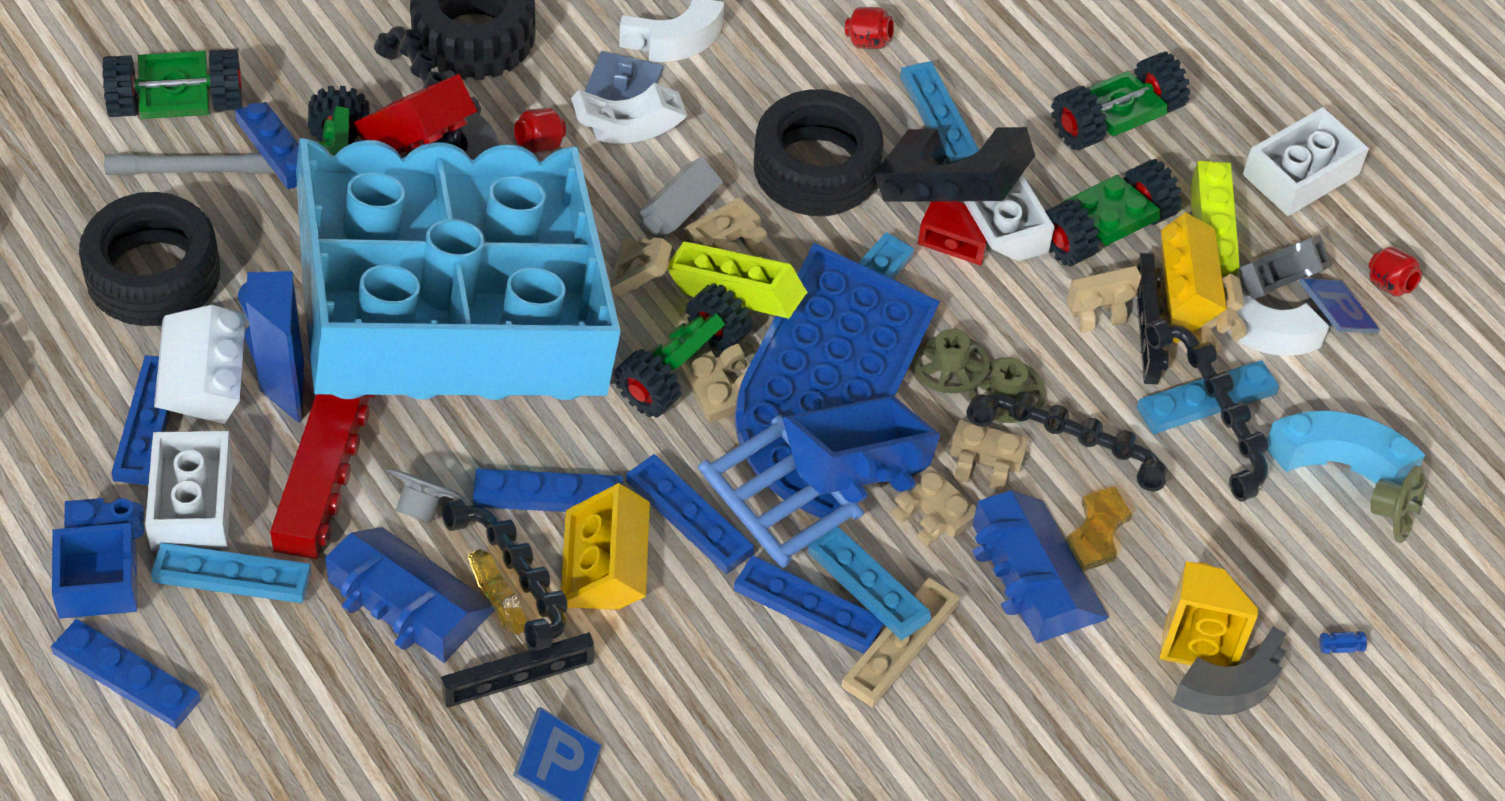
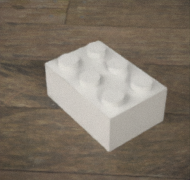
M1322 107L1252 147L1243 175L1284 214L1290 216L1358 176L1369 148Z
M229 431L153 432L145 528L151 551H158L161 543L209 550L227 549L233 470V452Z

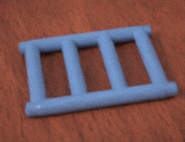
M777 415L771 421L772 425L712 463L709 460L701 462L698 465V469L781 568H784L791 562L792 555L851 517L854 520L861 518L865 512L858 503H850L845 500L840 491L832 492L831 495L841 505L839 508L782 545L768 530L769 527L821 494L810 485H807L759 517L753 513L744 501L796 469L793 455L787 456L735 490L721 474L780 437L790 446L782 419L783 416Z

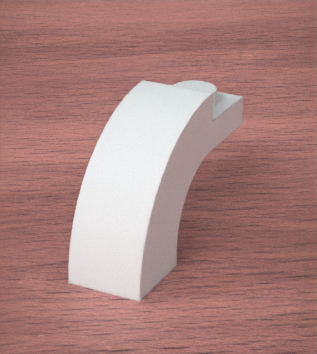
M692 0L690 7L685 13L669 20H652L622 15L619 47L649 51V61L653 62L678 61L697 55L708 48L721 32L724 2Z
M653 83L640 95L621 101L607 100L582 90H578L571 97L579 123L587 127L591 126L596 140L606 143L626 144L651 139L669 131L687 117L679 92L657 83Z
M1241 286L1244 307L1237 311V315L1243 320L1247 335L1238 342L1254 350L1279 356L1306 354L1322 347L1329 326L1307 303L1290 310L1272 309L1252 299L1251 295ZM1229 329L1226 332L1231 336V331Z

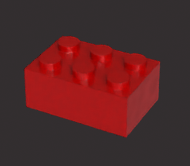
M457 74L402 97L353 122L362 141L373 140L383 142L393 147L400 155L403 152L407 153L423 144L432 143L442 138L444 133L452 132L468 124L465 117L477 112V109L460 74Z

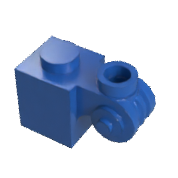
M104 498L65 501L64 528L131 523L135 539L144 534V507L139 503L131 502L125 498L117 499L113 503H105Z

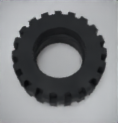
M410 0L411 30L419 32L424 37L419 50L430 52L435 56L436 62L433 69L438 67V71L441 73L451 70L455 75L460 74L462 80H466V77L484 80L485 76L490 75L495 78L501 76L504 70L511 71L517 67L519 61L522 62L529 55L530 49L534 45L536 33L534 0ZM466 14H483L494 18L480 24H465L452 20Z

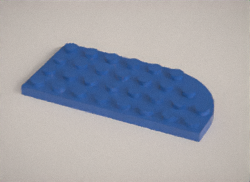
M813 243L797 274L807 291L806 295L789 319L775 316L741 382L735 404V428L739 444L741 445L772 425L771 421L777 415L786 417L892 395L895 397L940 301ZM780 437L746 458L755 474L759 475L791 455L792 451L788 443ZM794 469L768 487L785 500L809 484L798 475L797 469ZM831 493L819 495L799 509L822 519L841 505Z

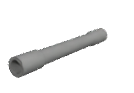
M260 153L182 156L105 154L104 158L106 175L191 172L275 174Z

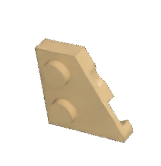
M630 237L623 238L610 281L611 291L619 297L630 290H636L642 284L655 277H661L669 267L668 260L672 245L663 238L649 240L647 237H640L637 242Z

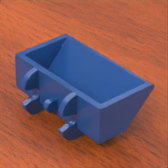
M293 271L247 272V282L239 289L238 300L249 324L244 338L256 365L259 389L299 423L302 421L304 355Z
M893 395L782 418L798 475L819 494L823 495L840 491L845 500L850 503L864 501L868 494L863 485L889 481L892 487L899 492L914 489L916 482L911 475L920 473L931 465L941 435Z
M1010 490L977 502L972 526L977 533L975 537L977 544L983 545L973 549L972 553L977 561H992L995 566L993 571L996 577H1001L1006 586L1004 593L1007 598H1010L1001 603L1002 609L1007 615L1021 614L1036 643L1105 621L1109 618L1043 500Z
M383 527L351 532L325 557L328 582L340 590V595L347 598L342 604L343 609L349 613H354L362 606L371 611V615L377 620L382 619L393 627V632L399 635L394 642L397 647L405 650L416 643L444 663L497 607L493 602Z

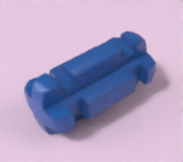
M1356 631V634L1354 632H1332L1330 635L1329 633H1322L1319 637V646L1322 653L1330 654V651L1332 653L1356 652V649L1357 651L1364 652L1367 649V637L1364 632Z

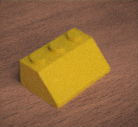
M1185 212L1161 229V263L1169 324L1182 325L1193 333L1227 310L1215 228ZM1173 338L1172 342L1176 344L1181 341L1177 338Z
M620 483L566 510L561 591L566 596L567 608L619 610L646 597L650 502Z
M1185 562L1165 619L1159 659L1192 666L1196 658L1199 657L1218 666L1229 667L1238 665L1257 619L1258 608L1225 569L1213 567L1203 562Z

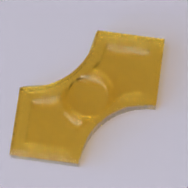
M1116 486L1083 496L1081 504L1085 512V521L1079 529L1067 536L1066 542L1083 572L1115 561L1117 551L1113 542V535L1120 526L1131 520L1132 513Z
M482 549L469 553L468 559L479 589L491 602L502 627L516 635L523 633L526 619L519 600L502 578L492 554Z

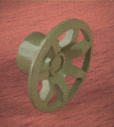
M947 329L918 347L913 358V368L918 379L927 387L938 392L956 394L979 386L988 375L990 360L985 349L979 343L970 339L966 333L957 329ZM976 351L982 358L983 363L973 361L969 357ZM923 354L933 360L931 363L920 367L919 361ZM965 368L972 372H982L975 380L970 381ZM940 369L941 375L938 384L925 376L926 374H933ZM951 374H956L958 381L962 384L961 386H946Z
M1016 358L990 361V369L993 370L992 377L989 380L985 379L977 387L984 390L991 389L989 394L1000 393L1013 398L1021 392L1038 393L1039 398L1035 406L1042 407L1046 395L1043 380L1033 368ZM975 371L970 381L975 380L982 371ZM1028 375L1034 380L1036 385L1027 384ZM975 388L969 390L970 399L977 396ZM1002 408V415L996 414L994 421L1002 423L1022 422L1015 420L1012 416H1008L1009 411Z
M1416 465L1409 471L1403 484L1380 479L1374 488L1371 499L1372 514L1394 519L1393 533L1396 542L1403 543L1408 535H1403L1404 532L1410 534L1412 530L1413 520L1408 515L1409 511L1416 512L1418 515L1421 512L1425 494L1424 469ZM1415 496H1418L1417 503L1412 501Z

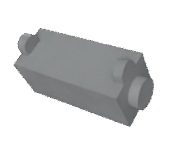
M702 156L685 165L636 213L642 220L640 226L643 231L654 234L656 238H662L675 231L723 183Z

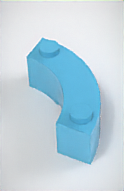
M1309 411L1284 417L1273 422L1267 438V451L1286 472L1303 466L1326 465L1328 461L1350 465L1351 471L1368 478L1375 484L1380 479L1403 484L1409 471L1416 465L1421 466L1425 454L1416 445L1395 430L1369 418L1339 411Z

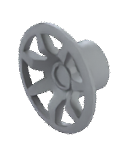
M395 469L386 470L387 473L402 480L405 485L395 510L425 522L431 523L439 498L444 496L461 500L464 498L453 490L423 478Z

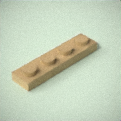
M930 577L913 596L930 610L931 621L902 641L886 627L842 679L841 687L872 708L959 604L960 597Z

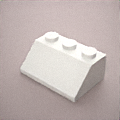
M1023 174L1004 201H964L991 249L1018 262L1049 252L1054 225Z
M208 305L166 315L163 318L154 407L221 424L226 423L240 401L246 322L244 313Z

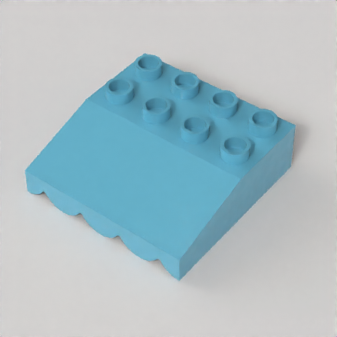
M299 138L296 168L303 297L314 394H332L343 399H355L363 395H407L415 399H430L437 395H479L491 400L504 399L509 395H544L560 400H573L580 396H607L621 331L577 147L560 149L540 162L532 152L516 145H499L489 148L472 160L462 149L455 145L429 143L414 149L403 158L393 147L379 141L365 140L355 142L341 149L336 155H331L321 144L313 140Z

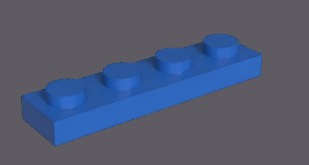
M267 102L252 103L247 107L235 109L236 122L287 189L297 187L296 168L299 143Z
M145 355L111 472L114 482L149 485L153 432H165L170 415L169 410L154 407L158 356Z
M655 454L627 473L626 482L644 499L648 500L659 513L726 575L754 554V545Z
M476 469L473 506L566 512L567 509L618 483L623 485V476Z
M753 555L734 582V591L863 654L880 636L885 627L871 612Z
M75 619L51 645L55 656L175 729L178 728L201 701L198 691L78 619Z

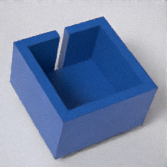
M131 523L52 529V597L59 619L137 612V546Z

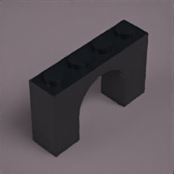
M998 127L975 154L956 163L941 165L946 158V154L938 130L908 129L875 171L874 175L884 202L1004 201L1035 157L1027 127Z

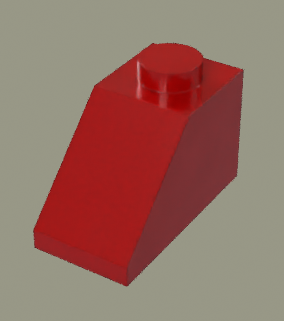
M957 201L930 202L921 221L917 244L981 266L984 261L987 240L965 204Z

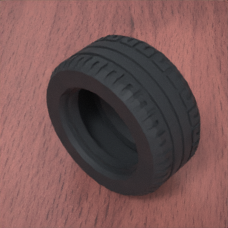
M824 89L794 92L771 105L758 122L753 161L755 177L767 196L783 208L808 216L841 214L860 205L871 195L876 187L877 181L874 173L881 165L884 144L882 130L871 112L861 103L847 95ZM815 139L836 144L844 148L851 157L841 164L823 167L805 164L791 157L785 149L795 142Z
M139 192L123 196L98 211L86 225L80 238L79 257L91 299L108 316L124 323L138 326H162L163 318L166 315L203 306L214 293L220 279L219 252L215 231L210 219L192 202L173 194ZM165 243L177 246L186 252L183 260L175 267L158 274L134 275L125 273L115 267L117 260L124 253L143 244Z

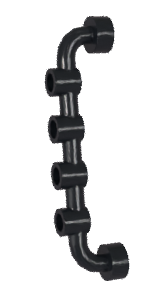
M395 26L388 33L379 34L374 44L375 52L390 60L396 59L399 53L409 57L412 63L410 71L422 80L424 84L422 89L447 79L442 73L431 71L436 58L430 52L419 50L424 41V37L419 32L407 30L402 26ZM461 127L452 132L448 131L447 138L440 139L438 143H448L462 149L459 145Z
M1163 319L1147 323L1145 326V337L1152 349L1159 350L1170 346L1173 338H1177L1184 343L1190 365L1198 368L1204 379V389L1207 395L1215 398L1221 409V419L1224 425L1232 428L1238 439V449L1241 455L1246 459L1249 458L1254 468L1253 473L1243 470L1232 474L1229 478L1230 490L1233 496L1240 502L1256 497L1258 487L1264 483L1268 476V465L1263 455L1268 450V441L1262 432L1251 434L1245 424L1251 419L1248 405L1243 401L1234 404L1228 394L1234 388L1231 375L1226 371L1217 374L1211 364L1217 359L1215 347L1211 342L1200 344L1192 331L1182 325L1168 324Z
M1027 392L1018 393L1015 398L1000 393L977 395L969 403L966 411L967 418L976 426L985 427L990 425L994 421L998 408L1010 411L1011 416L1017 421L1031 419L1044 424L1045 429L1051 434L1065 432L1078 437V441L1083 446L1093 447L1099 445L1110 449L1117 459L1127 460L1131 457L1143 462L1137 474V482L1144 490L1151 492L1159 491L1166 483L1168 476L1167 467L1160 462L1152 451L1137 445V438L1130 431H1120L1116 436L1103 432V425L1098 419L1087 418L1082 423L1069 419V411L1062 405H1053L1049 411L1035 406L1036 400L1033 395Z
M461 499L445 502L442 507V517L449 531L465 529L469 521H477L486 528L488 541L493 546L498 545L503 553L505 566L508 569L514 568L519 575L522 590L525 593L530 592L535 598L539 615L541 617H548L551 621V624H549L546 619L541 618L526 622L524 637L528 648L532 652L549 649L553 639L558 638L566 628L567 620L564 613L567 611V599L565 594L561 590L554 592L547 590L550 586L549 572L544 566L537 568L530 566L533 562V552L528 543L515 545L514 541L517 537V531L512 520L499 522L490 511L477 506H466Z

